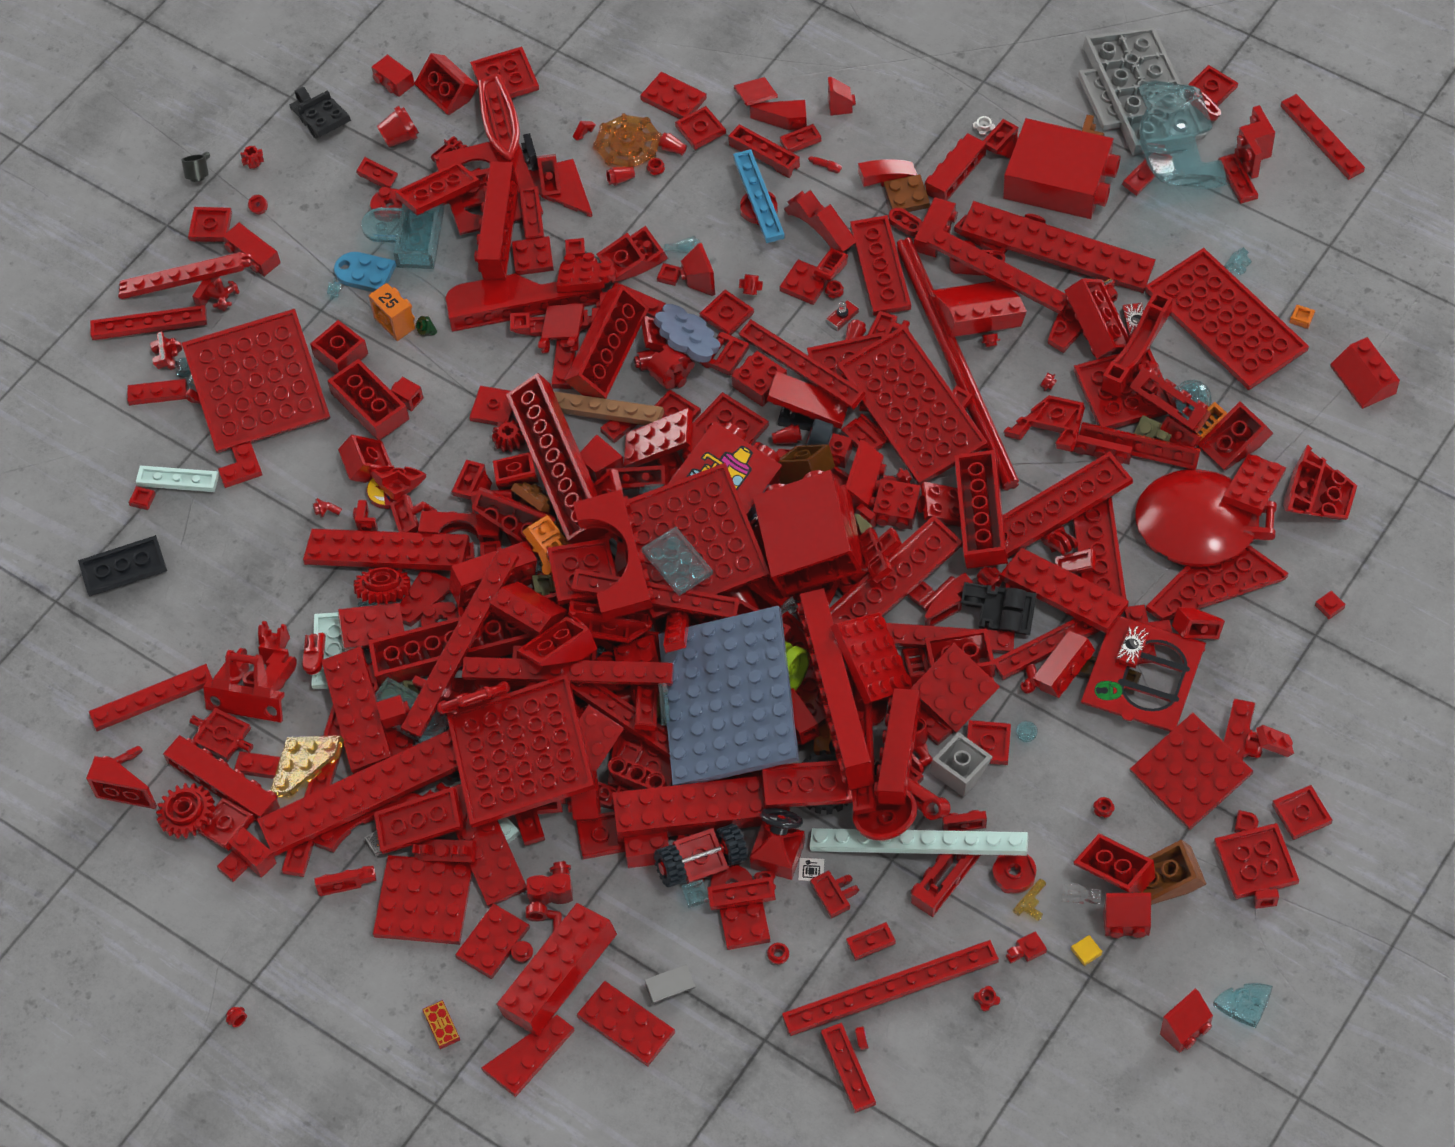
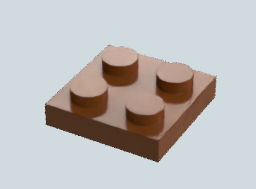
M920 174L884 182V189L891 210L903 208L908 212L930 207V201Z

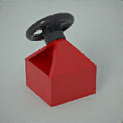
M764 809L760 813V818L763 822L750 855L751 869L771 871L776 876L792 880L805 845V831L796 829L802 826L803 820L796 813L785 809Z

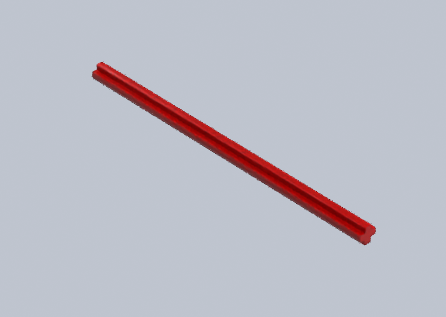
M909 237L905 240L900 239L897 242V250L956 384L973 395V399L967 408L973 422L988 442L989 446L985 448L986 451L995 450L1001 486L1005 491H1008L1010 488L1015 489L1019 485V479L955 337H949L930 295V291L934 290L914 243Z

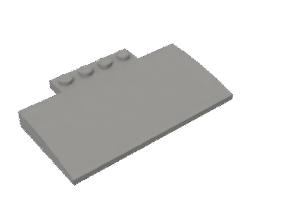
M1154 27L1085 37L1083 49L1093 69L1079 71L1078 77L1102 130L1120 128L1132 155L1150 153L1157 147L1164 150L1205 138L1203 128Z

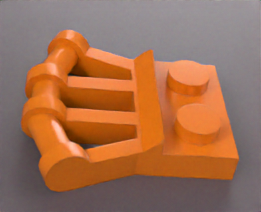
M546 515L522 532L528 542L534 547L532 551L538 552L543 564L542 572L545 575H551L547 548L571 543L562 535L551 518Z

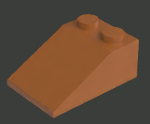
M1179 840L1148 856V858L1154 860L1155 878L1143 892L1134 893L1151 892L1152 905L1189 894L1206 885L1207 883L1192 847L1183 840Z

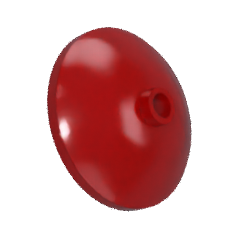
M908 790L905 805L879 804L878 795H876V812L855 815L853 812V822L858 832L864 837L872 840H888L904 833L912 825L917 815V804L913 795Z

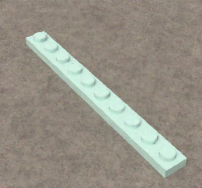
M812 828L809 847L811 851L1027 856L1028 832L906 830L899 836L888 840H872L861 835L857 829Z

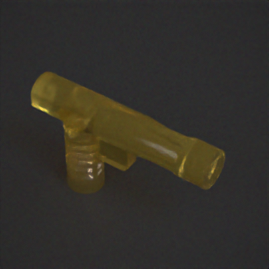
M1039 879L1013 909V912L1020 916L1025 911L1039 921L1043 913L1036 910L1035 907L1039 904V901L1035 897L1045 887L1046 882L1043 879Z

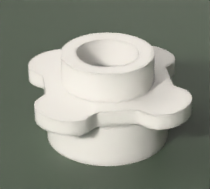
M982 116L977 119V122L973 123V128L977 129L980 135H986V133L995 128V125L992 124L989 117Z

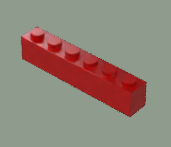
M894 688L893 697H889L888 709L890 714H886L885 724L888 727L887 730L883 731V743L885 745L880 748V760H882V763L877 766L879 781H875L874 794L878 795L879 804L905 805L921 705L919 690Z
M179 735L163 753L169 765L221 799L224 797L255 816V821L257 822L258 818L280 808L277 800L278 797L274 792L262 789L257 781L254 779L250 781L245 778V775L240 770H233L226 761L221 758L219 760L216 759L209 750L199 748L190 738L185 739Z

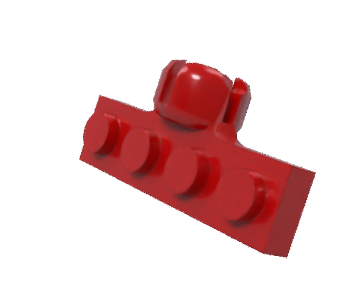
M1234 699L1224 743L1242 760L1244 757L1259 758L1263 751L1258 734L1250 729L1255 702Z

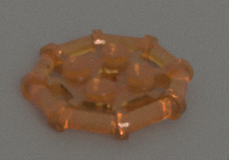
M622 113L621 116L599 125L600 130L596 141L593 142V148L599 152L606 165L634 168L652 158H656L658 143L662 133L657 131L650 118L630 116ZM647 128L650 133L643 132L642 130ZM608 133V139H604L605 135ZM627 138L631 139V141L625 142L623 140H627ZM647 141H652L650 148L646 146ZM605 147H610L611 152L608 153ZM617 156L628 157V160H626V159H620V158H616V157H617Z

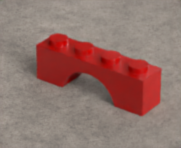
M421 511L418 533L450 534L455 531H467L475 535L479 543L501 541L503 533L500 527L490 522L481 514L472 512Z

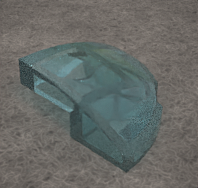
M1248 983L1244 984V988H1238L1234 992L1231 987L1214 1000L1213 1006L1229 1017L1256 1028L1265 1011L1273 986Z

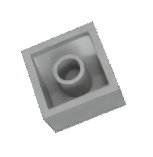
M958 732L932 759L930 773L964 797L977 784L990 763L992 756Z

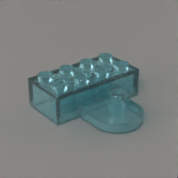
M442 203L419 215H416L404 204H402V208L380 207L372 209L362 219L363 233L366 238L374 242L395 243L393 254L397 267L434 269L444 215V204Z

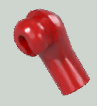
M1034 664L1025 667L1028 678L1024 683L1021 682L1020 685L1024 693H1032L1037 687L1033 680L1037 673Z

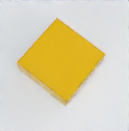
M1090 935L1071 946V950L1084 966L1101 956L1103 952Z

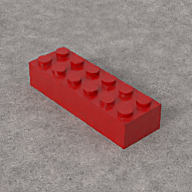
M490 162L489 170H486L485 202L481 204L483 217L479 219L481 231L480 234H477L478 250H475L474 259L475 262H478V271L481 272L483 280H506L519 181L513 162Z
M622 284L607 291L564 379L565 382L583 396L607 398L641 327V320L649 310L646 304Z
M995 450L954 455L966 567L971 569L1007 564L1002 501Z
M576 903L497 1002L496 1005L504 1018L538 1036L617 935L611 921Z

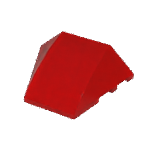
M1307 444L1292 472L1283 501L1285 510L1330 519L1347 520L1357 485L1342 472L1330 467L1326 463L1327 460L1323 457H1318L1311 451L1313 448Z

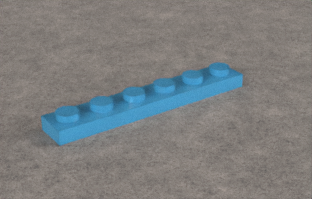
M752 150L733 154L735 164L766 243L785 239L784 231Z

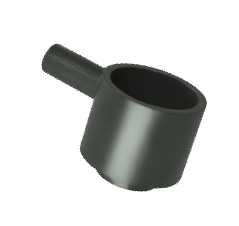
M209 152L190 155L181 159L185 179L197 182L204 180L209 175L206 162L210 158Z

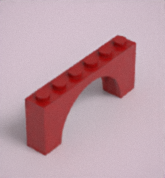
M620 489L573 502L580 529L601 528L608 530L620 537L628 548V563L621 578L609 589L596 594L603 620L606 621L653 608L651 600L655 599L652 587L648 588L646 583L650 581L647 568L643 569L641 564L645 562L643 552L637 549V545L640 544L637 532L633 533L632 527L635 526L632 514L628 515L627 511L628 508H631L628 496H623Z

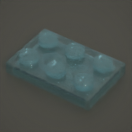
M677 527L672 528L642 547L643 554L678 596L713 575L711 567Z

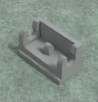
M687 964L645 979V986L652 1003L695 988Z

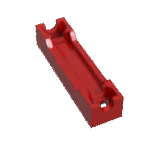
M740 124L728 136L729 146L740 152L751 149L755 158L770 165L787 178L792 176L794 168L797 170L800 167L799 156Z

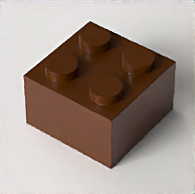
M829 444L795 446L783 455L778 462L782 465L781 484H790L802 480L811 471L821 470L825 472L835 467Z

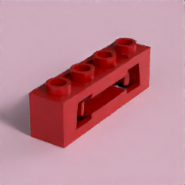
M1143 367L1129 387L1198 434L1211 415L1207 410L1208 406L1200 400L1197 403L1191 399L1192 395L1184 389L1181 392L1175 389L1176 384L1169 379L1165 381L1160 379L1159 376L1161 374L1150 368L1148 371ZM1153 382L1159 384L1158 386L1163 391L1186 405L1182 413L1189 417L1188 420L1182 416L1183 414L1179 410L1155 395L1159 388ZM1189 405L1194 408L1193 411L1188 408Z
M939 854L935 865L925 871L924 879L921 883H916L910 892L911 904L934 917L981 855L957 854L956 860L959 862L942 882L941 890L938 892L939 887L936 884L952 865L953 858L956 855Z

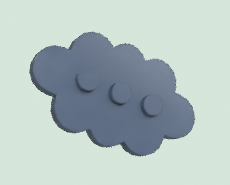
M666 304L663 306L662 312L656 313L654 324L660 328V335L668 340L667 343L672 349L687 353L690 358L698 362H709L712 355L718 353L721 344L714 338V331L706 327V321L703 318L694 314H688L683 308L674 304Z

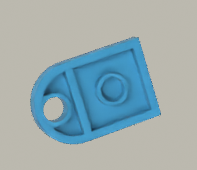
M349 252L342 255L336 261L334 271L337 280L341 284L374 292L389 282L395 270L396 261L361 252ZM343 265H349V268L341 269Z

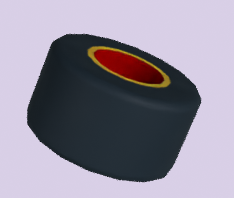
M815 419L805 445L829 444L834 425Z

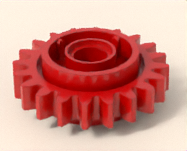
M388 567L369 568L368 572L362 571V576L358 575L356 576L357 580H354V594L357 595V598H361L362 602L368 600L369 604L377 603L379 605L396 602L397 598L403 599V595H408V591L411 590L410 577H408L407 572L403 573L402 569L396 571V568Z
M184 783L182 789L176 785V791L168 790L170 796H162L164 803L157 804L160 809L156 811L157 821L162 830L166 831L169 836L174 834L179 839L181 834H183L185 839H187L190 832L193 836H196L197 829L202 832L204 831L202 825H210L208 818L215 817L212 811L216 810L214 806L215 801L208 789L205 790L202 785L197 787L193 783L189 788L187 783Z

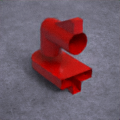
M926 743L914 749V752L921 759L918 760L913 754L911 765L921 774L924 773V767L930 765L933 759L928 752Z

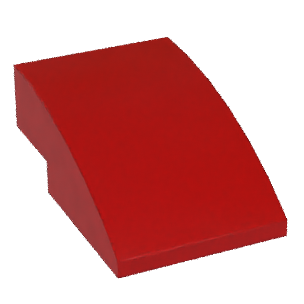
M646 225L631 236L627 232L596 254L601 262L610 261L616 274L615 282L640 275L668 259Z

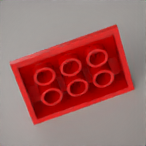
M997 281L930 291V295L949 337L1021 327L1027 312L1020 296Z

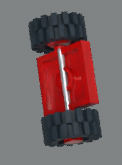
M734 824L718 828L715 832L711 828L676 840L672 845L655 850V866H657V873L660 874L659 877L662 883L668 888L685 881L689 884L729 869L728 866L747 860L748 854L746 852L748 851L745 847L746 842L743 840L744 836L740 834L741 830Z

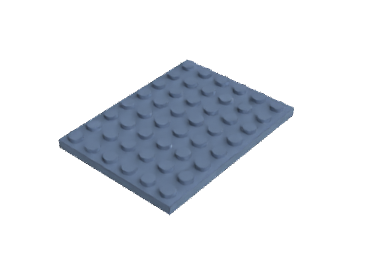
M779 606L690 626L686 648L668 653L665 652L663 646L665 633L658 634L661 662L673 663L674 665L672 686L663 685L673 786L707 782L799 761L782 613Z

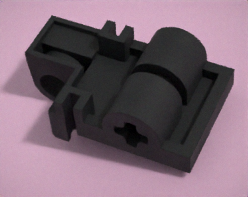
M305 87L294 91L297 101L289 104V106L300 117L301 122L308 127L315 139L351 121L349 114L331 98L328 90L312 99Z
M964 582L961 603L968 607L981 608L979 628L985 629V624L989 623V629L1030 635L1037 593L1026 592L1017 588H1000L998 586H995V591H991V585Z

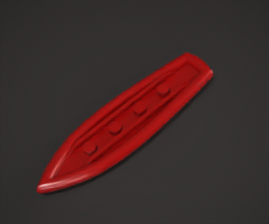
M494 74L478 81L483 125L486 135L495 150L504 158L512 161L519 144V121L514 104L501 75Z

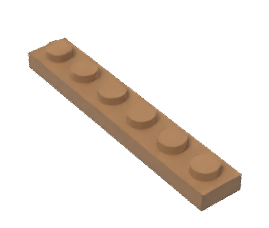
M554 392L564 414L647 425L662 419L664 414L663 407Z

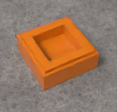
M1296 305L1290 318V323L1308 329L1315 310Z

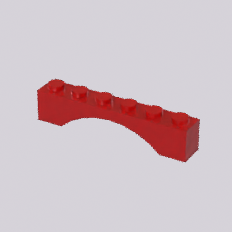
M1157 291L1153 293L1130 340L1122 352L1111 361L1103 374L1101 390L1120 397L1169 317L1173 298Z

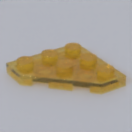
M340 735L287 737L271 791L277 797L293 796L298 792L297 788L305 781L309 783L322 772L320 770L328 762L333 763L339 758L344 739Z

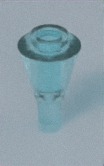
M695 236L676 243L664 244L665 252L678 251L689 253L700 241Z

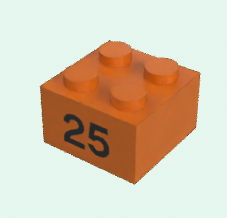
M385 283L368 295L374 319L396 341L416 329L414 324L415 317L411 311L412 305L408 299L401 297L395 287L392 288L388 283Z

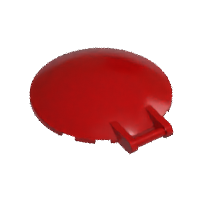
M1188 469L1168 473L1149 484L1138 499L1135 521L1139 534L1143 536L1146 540L1145 543L1155 553L1160 552L1167 556L1168 560L1182 565L1196 567L1219 565L1221 561L1229 558L1233 560L1241 555L1254 539H1275L1274 513L1277 510V504L1273 501L1268 502L1263 513H1266L1265 527H1259V515L1222 502L1223 496L1233 479L1213 471Z

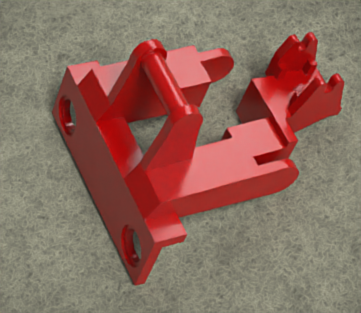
M262 621V625L258 626L259 655H247L245 648H240L236 653L234 650L226 652V662L214 676L213 680L209 679L203 686L206 710L213 711L214 708H217L225 713L280 723L283 721L281 700L284 698L285 693L279 690L294 672L297 665L296 657H289V651L285 649L287 642L290 640L285 624H281V628L277 629V633H272L267 621ZM249 664L254 665V688L237 685L244 674L249 671ZM211 697H217L220 700V705H214L211 702ZM267 707H274L277 715H271L267 711Z

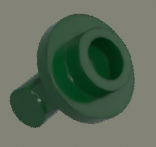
M420 316L418 318L416 330L420 335H435L437 333V329L429 316Z

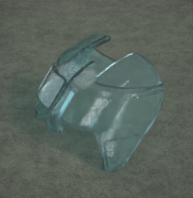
M1157 80L1140 85L1138 89L1146 106V111L1141 120L1139 143L1154 176L1167 185L1195 189L1219 188L1227 185L1223 162L1218 160L1204 163L1201 161L1196 135L1205 133L1213 128L1201 90L1190 85L1173 84ZM1182 151L1179 154H1168V152Z

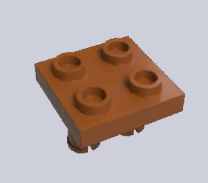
M525 482L523 484L514 483L511 490L520 496L518 502L528 506L531 504L535 509L545 513H556L549 495L543 493L544 489L542 487Z

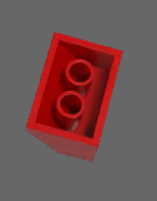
M434 53L429 55L414 82L447 115L452 114L470 102L478 88V85L445 55Z
M1368 337L1350 344L1330 364L1331 368L1362 409L1397 393L1400 379Z
M864 440L859 442L846 483V487L852 497L854 513H856V507L860 504H863L870 510L874 508L875 494L878 492L880 477L885 475L887 467L884 464V456Z
M519 581L502 587L490 602L494 615L533 638H536L561 621L568 613V610Z
M987 628L925 638L929 668L955 643L985 673H988L990 677H995V661Z
M1100 833L1074 861V865L1129 893L1143 892L1155 878L1154 860Z

